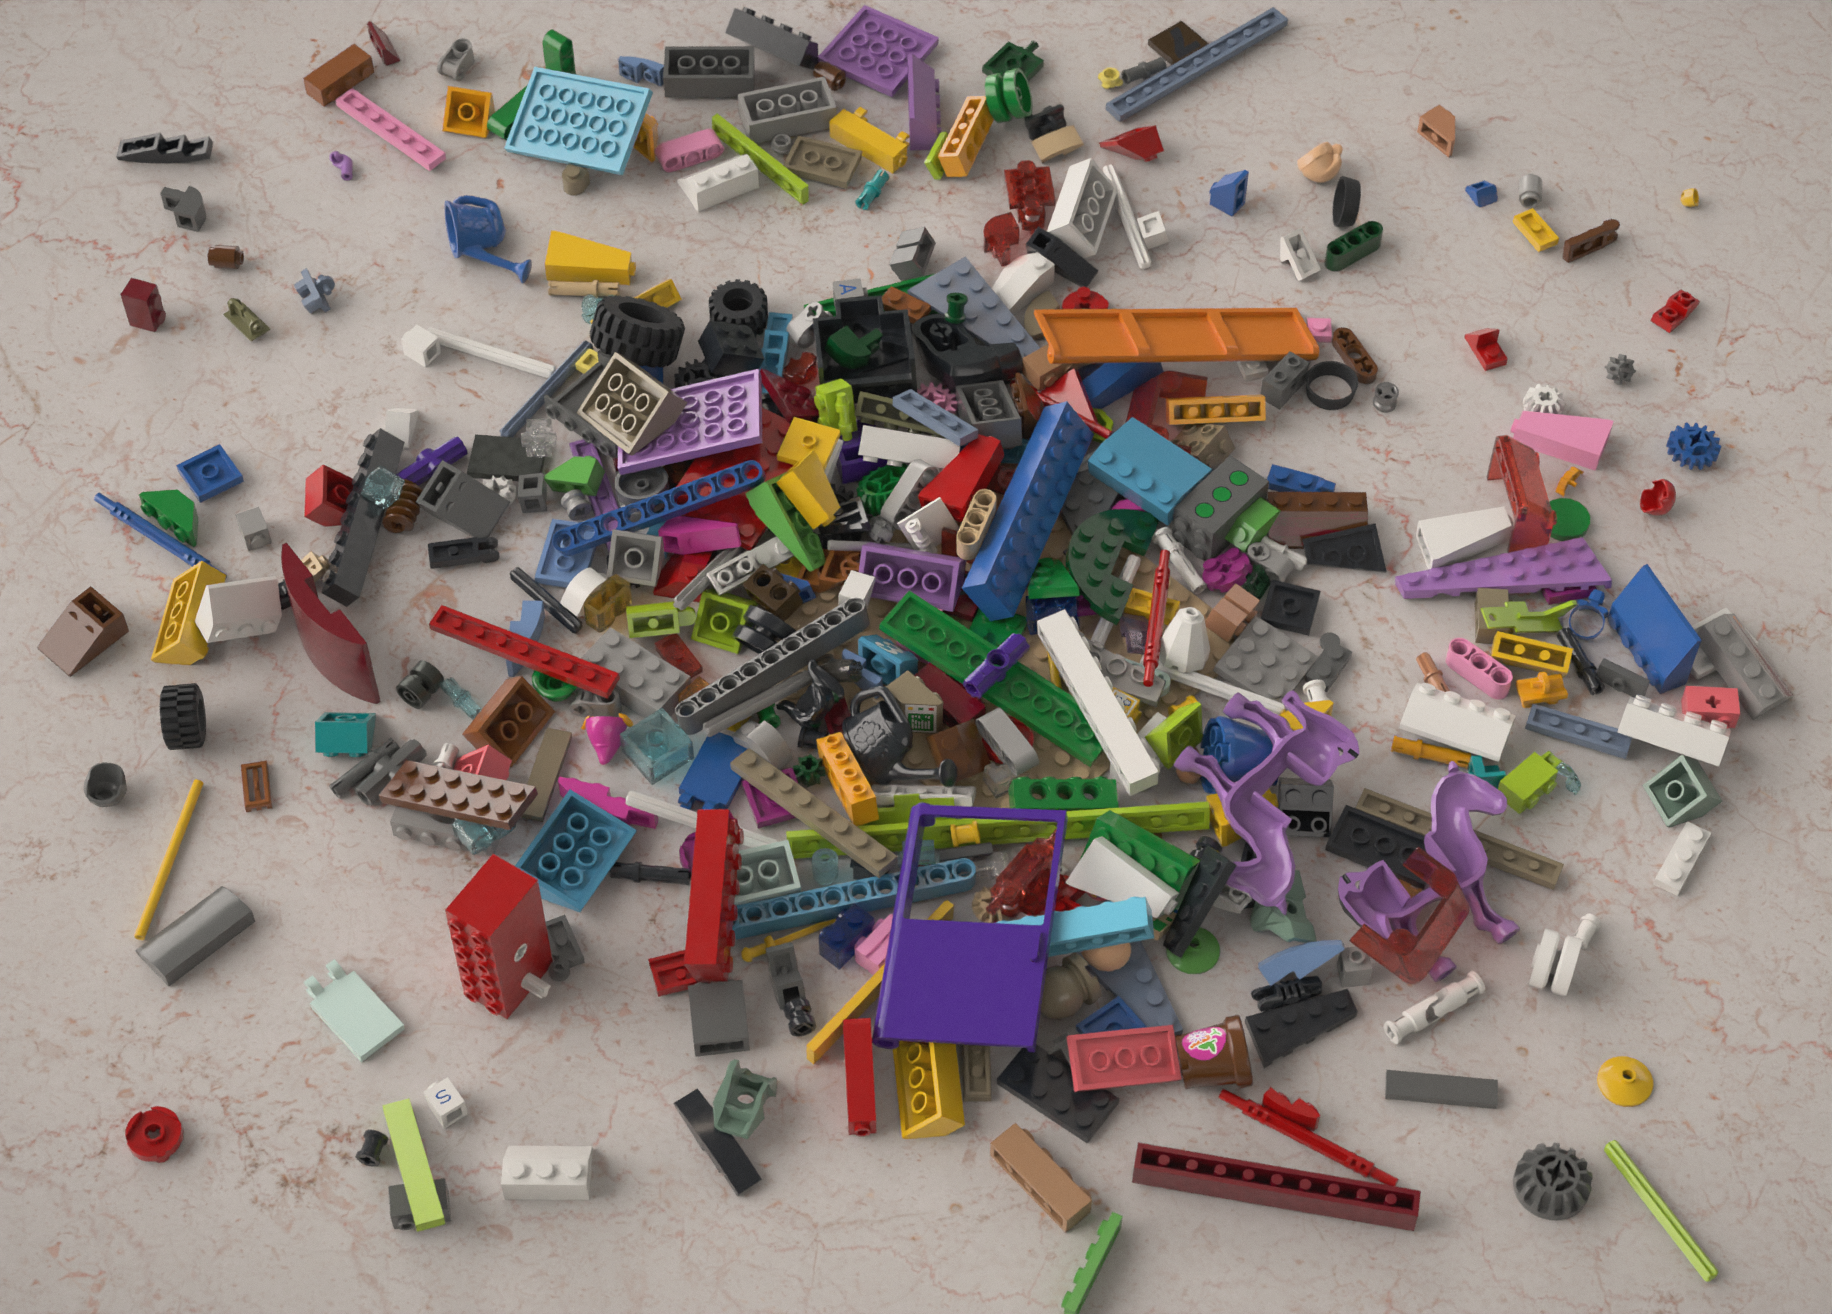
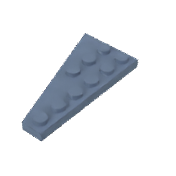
M966 256L908 290L909 295L930 304L931 310L934 309L944 315L948 311V302L946 301L948 294L955 292L966 295L968 297V302L964 307L966 320L962 324L973 338L977 337L985 343V346L1014 342L1020 350L1022 359L1040 349Z
M1141 941L1130 942V958L1120 969L1107 972L1099 971L1090 964L1085 966L1093 977H1097L1098 982L1106 990H1109L1115 997L1120 996L1147 1027L1173 1025L1175 1036L1183 1034V1028Z

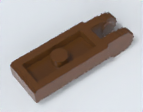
M1609 219L1603 221V224L1565 240L1562 258L1567 263H1570L1617 241V230L1620 227V222L1617 219Z

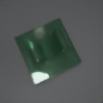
M1253 565L1252 573L1248 572L1245 576L1247 581L1240 587L1261 600L1271 581L1262 565Z

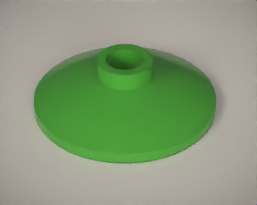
M1201 927L1190 943L1196 944L1198 947H1191L1189 945L1182 958L1174 955L1166 948L1167 958L1170 963L1179 971L1187 974H1202L1209 971L1216 965L1220 956L1218 940L1211 932Z

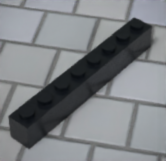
M381 428L375 433L369 434L364 440L363 446L365 449L357 463L359 466L358 472L352 480V485L354 486L346 499L348 506L340 519L342 526L334 539L336 546L328 559L330 566L322 579L324 586L321 593L346 607L360 598L405 443Z

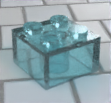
M660 708L620 734L622 752L651 785H654L694 759L693 741L663 708Z

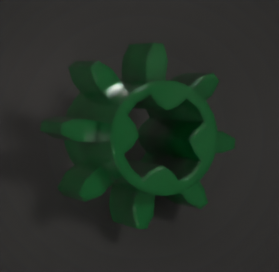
M812 754L803 758L798 757V765L793 766L797 782H802L807 788L815 784L820 785V776H826L825 767L822 766V758L817 759Z

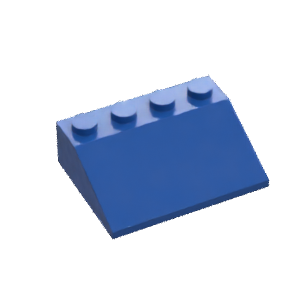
M1643 565L1612 603L1607 619L1610 627L1615 629L1621 637L1624 647L1628 648L1634 656L1637 666L1641 667L1646 673L1650 684L1655 686L1659 694L1687 684L1701 639L1649 565Z

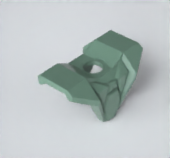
M1295 870L1293 885L1285 895L1286 902L1289 903L1286 915L1276 906H1263L1255 901L1250 916L1251 927L1255 932L1272 931L1286 942L1298 941L1307 943L1317 941L1314 926L1306 917L1303 905L1306 894L1299 870Z
M734 1059L730 1061L725 1078L713 1101L714 1127L719 1131L749 1139L764 1120L763 1106L769 1097H776L777 1078H767L751 1073L749 1069L740 1067L739 1060ZM749 1095L754 1101L742 1103L738 1100V1097Z

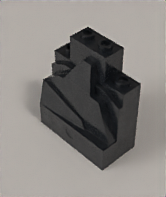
M881 295L835 300L836 316L813 318L820 385L843 379L852 386L854 404L858 403L860 391L891 399L910 389L917 392L915 355L908 309L884 311ZM845 326H848L859 339L876 328L883 334L879 343L880 348L870 356L867 365L859 369L845 368L830 357L824 350L829 337Z

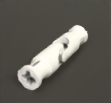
M1469 972L1467 977L1460 982H1453L1433 996L1405 1010L1402 1016L1396 1020L1385 1022L1383 1027L1386 1035L1394 1044L1400 1043L1406 1035L1412 1032H1419L1442 1018L1444 1014L1452 1012L1467 1003V999L1475 994L1481 995L1484 993L1485 985L1483 980L1476 972ZM1426 1011L1430 1014V1016L1426 1017Z

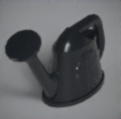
M874 686L856 693L850 705L851 716L843 720L842 729L851 752L871 778L881 785H889L891 781L936 779L940 780L944 787L950 788L954 786L958 772L955 763L951 759L943 760L940 766L935 769H913L903 765L902 760L913 746V732L910 722L888 688ZM876 696H881L884 701L878 702L877 705L860 712V707L864 700Z

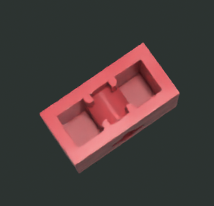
M1685 687L1681 699L1682 714L1686 715V712L1689 711L1701 715V720L1711 723L1712 720H1717L1727 724V729L1736 727L1740 716L1738 688Z

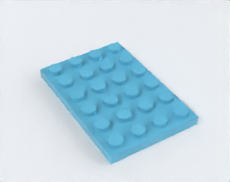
M534 67L504 149L510 153L564 164L570 163L575 166L623 175L653 92L649 88Z

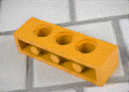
M986 96L967 97L938 155L946 177H966L994 121L987 105Z
M1265 396L1165 398L1166 423L1169 425L1266 421Z
M838 732L816 739L819 758H822V766L825 767L826 775L851 822L855 826H860L879 820L876 796L842 733Z

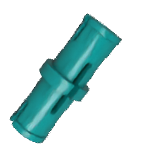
M877 170L872 180L866 182L863 192L855 201L858 208H861L865 203L862 210H867L872 201L880 196L881 189L890 179L886 171L881 175L883 170Z

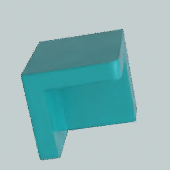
M1471 756L1467 770L1468 774L1475 775L1498 789L1500 781L1507 776L1506 771H1500L1498 765L1484 766L1482 756Z

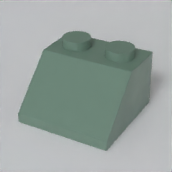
M1683 754L1642 785L1667 827H1673L1703 817L1722 802L1698 760Z

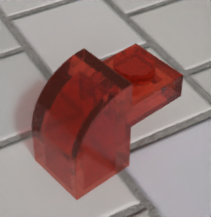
M1012 212L995 216L984 226V253L991 251L994 259H998L1001 267L1010 264V246L1019 244L1020 228Z

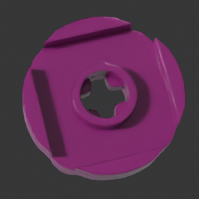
M1231 548L1226 553L1208 559L1203 563L1204 571L1202 578L1210 591L1214 592L1213 589H1219L1221 593L1228 592L1235 583L1239 586L1243 585L1247 581L1245 576L1248 572L1252 573L1253 567L1245 553L1240 552L1238 548Z

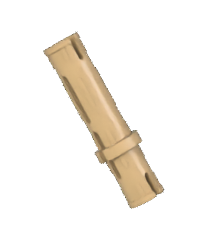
M593 280L592 282H548V286H550L548 288L549 296H592L593 299H598L599 296L614 297L615 295H620V292H618L620 290L619 282L599 283L598 280Z

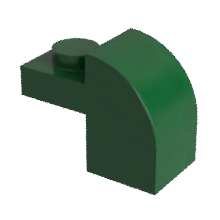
M845 326L829 337L824 350L839 365L849 369H859L865 367L870 356L880 348L879 343L883 334L876 328L859 339L848 326Z

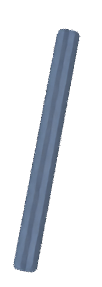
M587 340L583 341L500 429V436L513 437L545 403L544 396L548 395L551 397L576 370L575 363L589 348L594 350L593 344Z

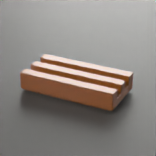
M267 760L241 764L246 813L252 812L251 809L256 808L257 811L262 810V807L267 806V809H271L272 798ZM258 768H262L265 792V799L261 800ZM251 769L255 801H250L248 770Z

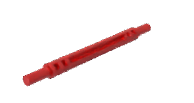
M1166 549L1161 550L1159 566L1155 570L1143 666L1145 667L1143 685L1146 687L1153 686L1155 669L1159 664L1160 639L1163 632L1170 579V569L1168 568L1170 551Z
M1224 1088L1219 1094V1099L1242 1110V1114L1338 1162L1357 1174L1363 1175L1365 1178L1371 1177L1390 1186H1396L1399 1181L1398 1178L1375 1167V1163L1358 1156L1354 1152L1348 1151L1251 1099L1245 1100Z

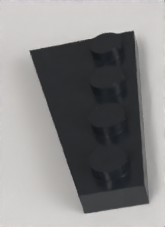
M1209 845L1206 846L1163 943L1164 947L1182 958L1237 866Z
M1347 988L1246 1016L1245 1024L1261 1063L1266 1068L1279 1057L1291 1054L1295 1048L1304 1043L1307 1045L1320 1034L1328 1033L1355 1018L1358 1011Z

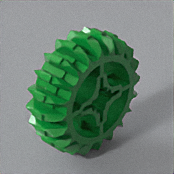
M902 463V467L889 466L887 464L885 467H878L876 471H870V475L864 476L863 481L858 483L859 487L856 489L857 496H860L867 514H872L873 517L881 516L883 505L908 467L906 463Z

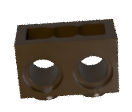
M762 564L742 585L752 600L767 612L785 622L804 603L799 595L801 590L792 581L787 583L783 580V575L776 568L771 570L765 564Z

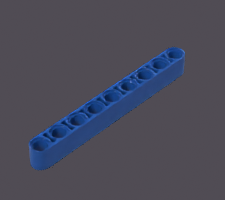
M757 461L743 462L561 529L553 536V546L564 556L575 555L610 542L612 531L607 530V525L611 521H618L616 530L637 532L754 489L764 483L766 478L765 472ZM751 469H758L759 474L756 478H747V474ZM727 478H735L736 481L732 487H724V481ZM703 487H712V491L708 496L700 495ZM688 495V501L684 505L677 504L679 496ZM657 504H665L663 512L659 514L654 513V507ZM641 512L642 516L639 521H630L633 513ZM588 529H594V536L588 540L584 539V533ZM564 538H571V544L567 548H561V541Z

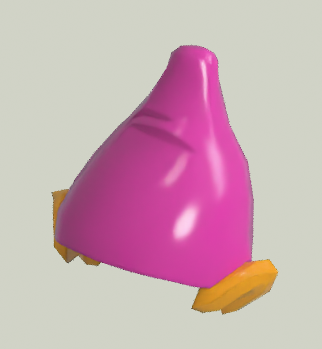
M619 713V717H590L589 715L583 722L581 729H586L588 738L596 751L601 765H606L611 761L623 742L627 726H633V721L625 714Z

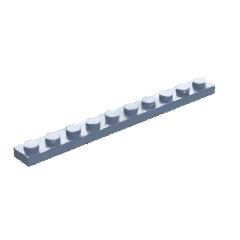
M1274 7L1107 102L1106 110L1119 122H1122L1288 25V18Z

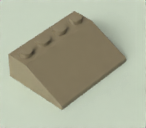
M615 352L580 406L577 414L626 453L633 456L673 425L688 402L635 362Z

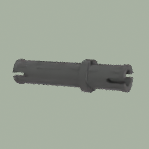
M389 738L388 741L375 751H369L366 758L329 785L331 791L338 798H341L342 795L374 771L375 765L382 757L386 755L391 757L400 749L399 745L392 738Z

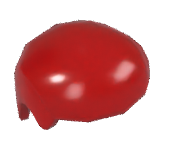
M1666 479L1652 481L1654 484L1653 488L1642 491L1640 508L1644 513L1663 516L1673 508L1676 501V490L1674 485Z

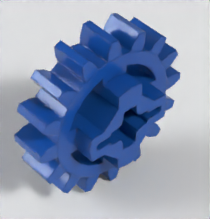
M1686 422L1684 428L1677 425L1675 431L1670 432L1666 447H1668L1667 454L1673 455V462L1679 460L1681 462L1680 467L1687 464L1690 470H1693L1694 466L1702 470L1704 464L1711 467L1712 462L1717 461L1721 450V445H1719L1720 438L1714 437V430L1706 431V425L1699 428L1698 423L1695 422L1694 426L1690 427Z

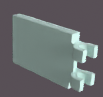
M334 959L326 965V968L330 971L328 976L333 982L322 988L312 975L304 981V984L307 987V993L314 999L310 1003L313 1011L359 1061L363 1062L404 1031L405 1027L354 971L346 975L342 967Z

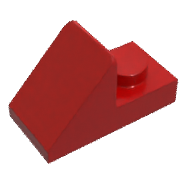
M1485 328L1467 333L1464 336L1485 371L1507 365L1508 358L1497 342L1499 329Z

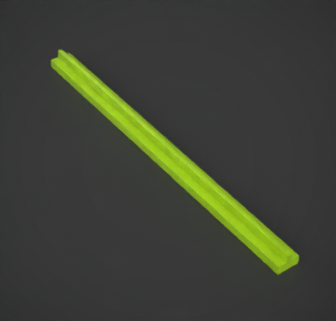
M1208 801L1066 811L1068 820L1065 839L1089 838L1097 818L1109 810L1150 833L1210 829V807ZM969 818L939 820L933 826L925 827L921 850L954 847L950 829L951 824L961 826L972 824V821L977 820L981 844L990 842L994 845L1055 840L1058 823ZM908 823L857 826L891 852L904 851ZM813 829L786 831V838L789 841L793 859L847 855ZM976 843L959 844V847L976 845Z

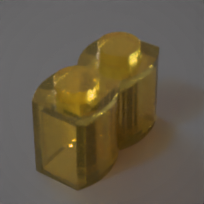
M617 574L605 580L600 590L592 593L584 603L586 624L600 633L613 624L616 616L626 612V606H631L632 603L630 582Z

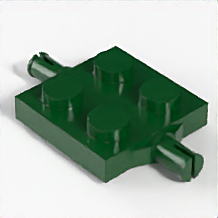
M1032 40L1028 46L1021 47L1008 41L982 66V73L987 76L1001 73L1004 76L1006 71L1020 68L1029 81L1044 67V60L1033 54L1039 48V44Z

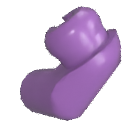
M338 151L332 152L329 159L335 167L341 170V178L346 181L351 180L353 177L352 159Z

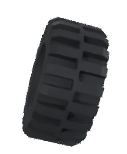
M615 295L614 297L607 296L598 303L589 336L597 349H601V352L604 354H609L612 357L617 352L639 366L651 368L658 366L661 368L671 365L677 359L685 332V325L682 319L677 317L676 313L669 311L664 306L661 307L657 303L648 302L641 298L636 299L631 296L622 297L621 295Z

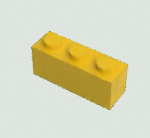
M1497 631L1494 636L1490 656L1502 664L1536 672H1546L1549 675L1561 674L1562 678H1564L1568 673L1573 648Z

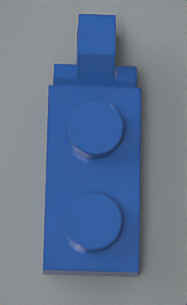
M1272 464L1267 477L1269 481L1268 489L1278 492H1335L1336 483L1316 475Z

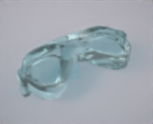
M1561 762L1557 765L1556 769L1559 774L1568 778L1565 781L1567 790L1577 795L1581 788V782L1571 766Z

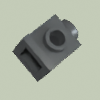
M543 473L519 475L518 500L523 513L547 511V483L544 480Z

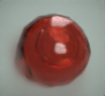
M806 351L802 352L800 359L795 360L791 357L788 364L783 367V378L799 386L812 383L818 374L817 357L813 353Z

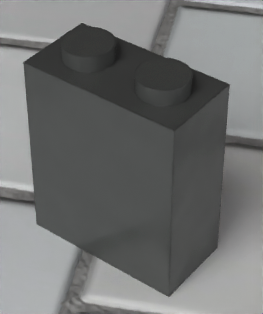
M728 979V982L710 984L700 982L688 986L695 1057L750 1051L743 981Z

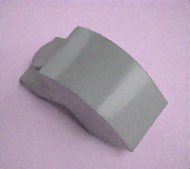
M748 720L732 735L735 743L747 749L750 748L779 770L784 768L793 759L784 738L766 721L758 724Z

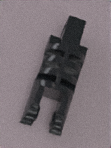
M1319 976L1304 977L1300 980L1299 978H1294L1293 981L1290 979L1286 982H1279V984L1274 983L1271 986L1267 985L1251 991V996L1253 1000L1257 1001L1259 1011L1264 1012L1282 1007L1283 1004L1286 1006L1322 994V982Z

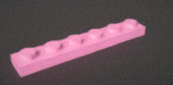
M351 88L336 99L337 107L427 170L431 171L446 159L444 151L355 89Z

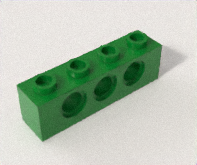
M1051 776L1042 779L1018 777L1012 780L1008 789L1010 808L1066 811L1119 808L1116 779H1108L1103 776L1093 779H1082L1077 776L1068 779H1056ZM1032 794H1039L1043 799H1036ZM1058 794H1064L1068 799H1062ZM1084 794H1090L1094 799H1088Z

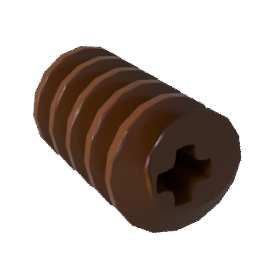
M407 479L398 481L382 521L385 529L398 534L403 531L413 530L421 508L416 502L423 491L421 487Z

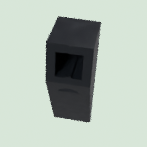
M1040 227L1036 229L1025 244L1027 254L1038 252L1055 264V273L1080 287H1088L1098 273L1094 266L1062 240Z

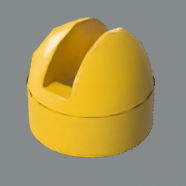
M1691 188L1683 191L1680 198L1681 203L1686 207L1698 206V190Z

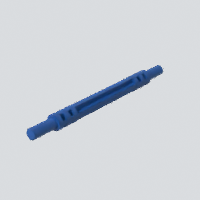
M101 493L95 495L94 501L108 509L111 515L154 541L191 567L201 561L214 567L208 559L137 515L120 502L115 503Z

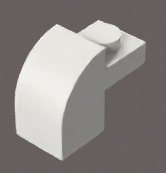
M589 567L582 570L572 579L565 590L560 604L577 617L591 615L600 597L616 595L619 586L612 580L607 579V574L597 573Z

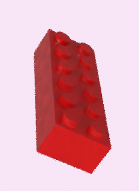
M729 809L697 810L684 965L696 982H728L729 973L733 971V958L730 956L731 947L735 946V931L732 928L733 921L737 920L738 915L737 905L734 904L735 895H739L740 891L737 870H741L742 866L739 845H742L744 842V832Z

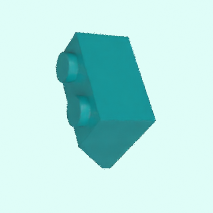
M324 712L315 721V753H323L325 757L339 756V753H349L350 757L365 756V753L372 749L376 713Z

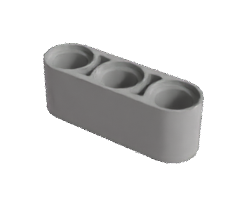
M921 459L912 461L883 505L881 518L896 529L901 530L897 523L921 508L918 495L939 474L938 470Z
M997 708L976 719L975 722L980 735L1013 776L1016 777L1039 764L1038 756L1033 747L1001 708Z

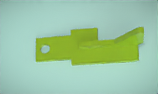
M1571 600L1546 611L1529 612L1525 601L1505 602V607L1481 608V612L1488 629L1514 628L1516 633L1559 632L1563 629L1559 617L1567 614L1577 603L1576 600ZM1489 615H1492L1495 621H1492L1489 618Z
M919 794L894 795V807L878 808L879 820L860 826L909 823L911 808L918 803L955 806L954 797L920 799ZM936 817V821L956 819V818Z

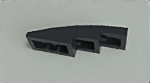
M155 133L120 141L116 158L120 161L158 164L210 159L214 142L210 137L189 141L186 135L164 138L161 133Z
M698 1088L673 1103L701 1149L707 1152L719 1173H723L736 1196L762 1180L734 1136L719 1131L714 1127L713 1108Z

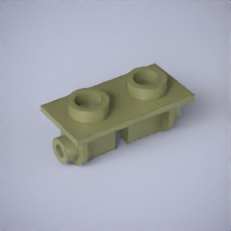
M231 298L228 300L229 311L223 315L251 342L270 330L239 299Z

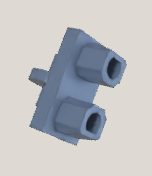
M304 269L301 271L303 279L294 284L296 291L302 298L311 293V295L301 300L302 304L309 313L319 308L326 313L331 308L325 295L332 293L335 282L332 277L322 274L318 276V279L312 278L308 269Z

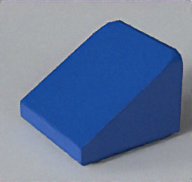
M1485 180L1465 187V191L1478 207L1498 201L1496 185Z

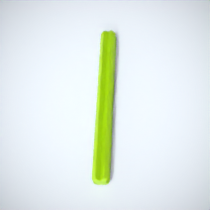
M1612 1140L1607 1143L1604 1152L1704 1281L1709 1282L1714 1279L1719 1273L1718 1269L1619 1142Z

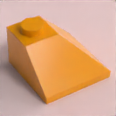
M645 113L633 147L652 163L656 158L655 149L658 143V123L653 116Z

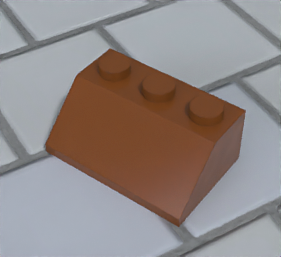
M523 676L509 678L503 682L462 735L476 749L490 745L512 760L510 765L512 767L555 711Z

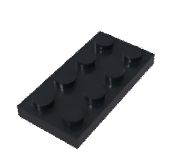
M1345 805L1325 847L1326 851L1368 868L1384 860L1398 880L1422 890L1425 889L1435 868L1425 849V836L1348 805Z
M1037 1044L1035 1052H1028L1027 1048H1021L997 1078V1085L1085 1143L1090 1141L1119 1104V1098L1106 1089L1075 1092L1071 1066L1054 1055H1049L1046 1050Z

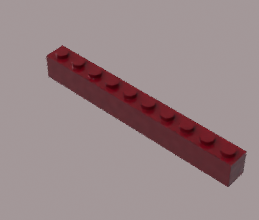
M1139 1142L1132 1183L1409 1231H1414L1421 1196L1420 1190Z

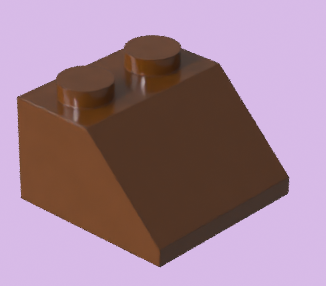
M974 719L925 737L937 767L945 759H951L955 763L958 772L956 782L992 767Z

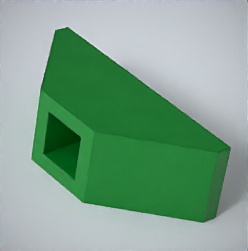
M179 490L145 491L139 494L142 504L140 508L146 516L155 518L163 529L171 530L180 542H186L193 548L197 545L198 514L195 504L191 499Z

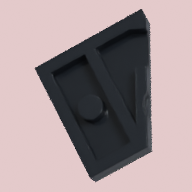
M860 496L839 504L840 508L833 514L836 518L825 527L822 524L818 526L821 535L871 530Z

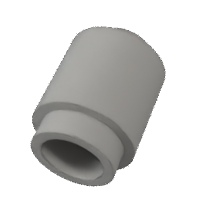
M1527 174L1519 180V201L1525 208H1536L1542 200V179L1535 174Z

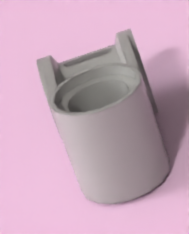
M465 38L455 40L448 51L440 58L437 64V72L441 75H450L454 80L460 81L475 62L471 42Z
M812 302L795 319L790 321L787 325V332H789L791 338L800 348H808L815 342L813 318L833 317V315L828 311H824L820 303Z
M1255 542L1248 547V558L1251 564L1254 562L1251 574L1263 579L1268 584H1271L1272 580L1284 582L1294 569V563L1289 557L1278 553L1264 543Z
M577 687L575 690V700L570 705L571 712L581 717L589 715L590 717H617L622 711L619 692L616 688L613 689L607 699L587 690L584 692V689Z

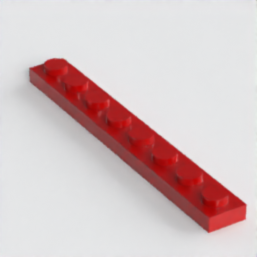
M444 605L440 606L429 623L430 629L607 699L620 680L619 673Z

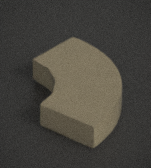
M1050 290L1038 295L1029 304L1024 315V329L1034 341L1045 337L1036 320L1034 310L1060 309L1059 303Z

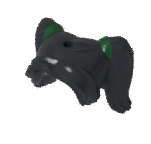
M811 659L808 662V673L812 678V684L800 697L797 704L789 700H782L776 704L777 710L787 712L800 726H807L808 729L819 731L821 721L825 718V715L832 709L835 703L844 698L845 693L842 685L828 672L823 670L815 659Z

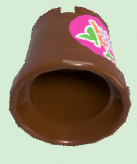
M1239 1015L1225 1017L1224 1022L1175 1036L1185 1090L1236 1084L1239 1089L1253 1086L1249 1052Z

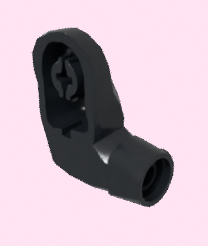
M944 314L922 317L912 326L913 337L927 371L955 394V386L1003 380L1004 384H1009L1015 378L1016 373L1022 374L1023 372L1021 353L1014 342L989 344L988 346L978 345L962 323H950L945 320Z

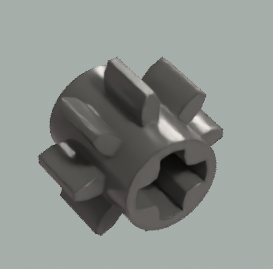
M1619 354L1618 359L1610 357V361L1604 367L1608 373L1606 378L1614 380V383L1619 385L1622 384L1623 380L1630 382L1631 377L1636 373L1632 365L1635 361L1627 359V355Z

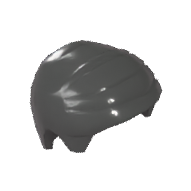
M107 762L93 765L84 782L83 791L87 799L99 807H112L120 803L127 792L123 769L117 764Z

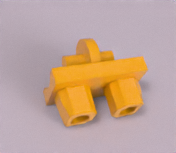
M1539 672L1538 677L1516 680L1515 685L1523 708H1530L1533 703L1557 704L1559 700L1567 699L1568 697L1561 674L1548 676L1546 672Z

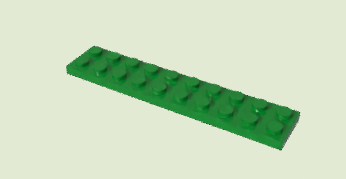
M910 590L879 626V630L962 684L986 660L987 654L991 650L997 649L996 646ZM1019 661L1007 671L1003 680L996 682L982 696L1089 767L1094 764L1104 751L1074 697Z

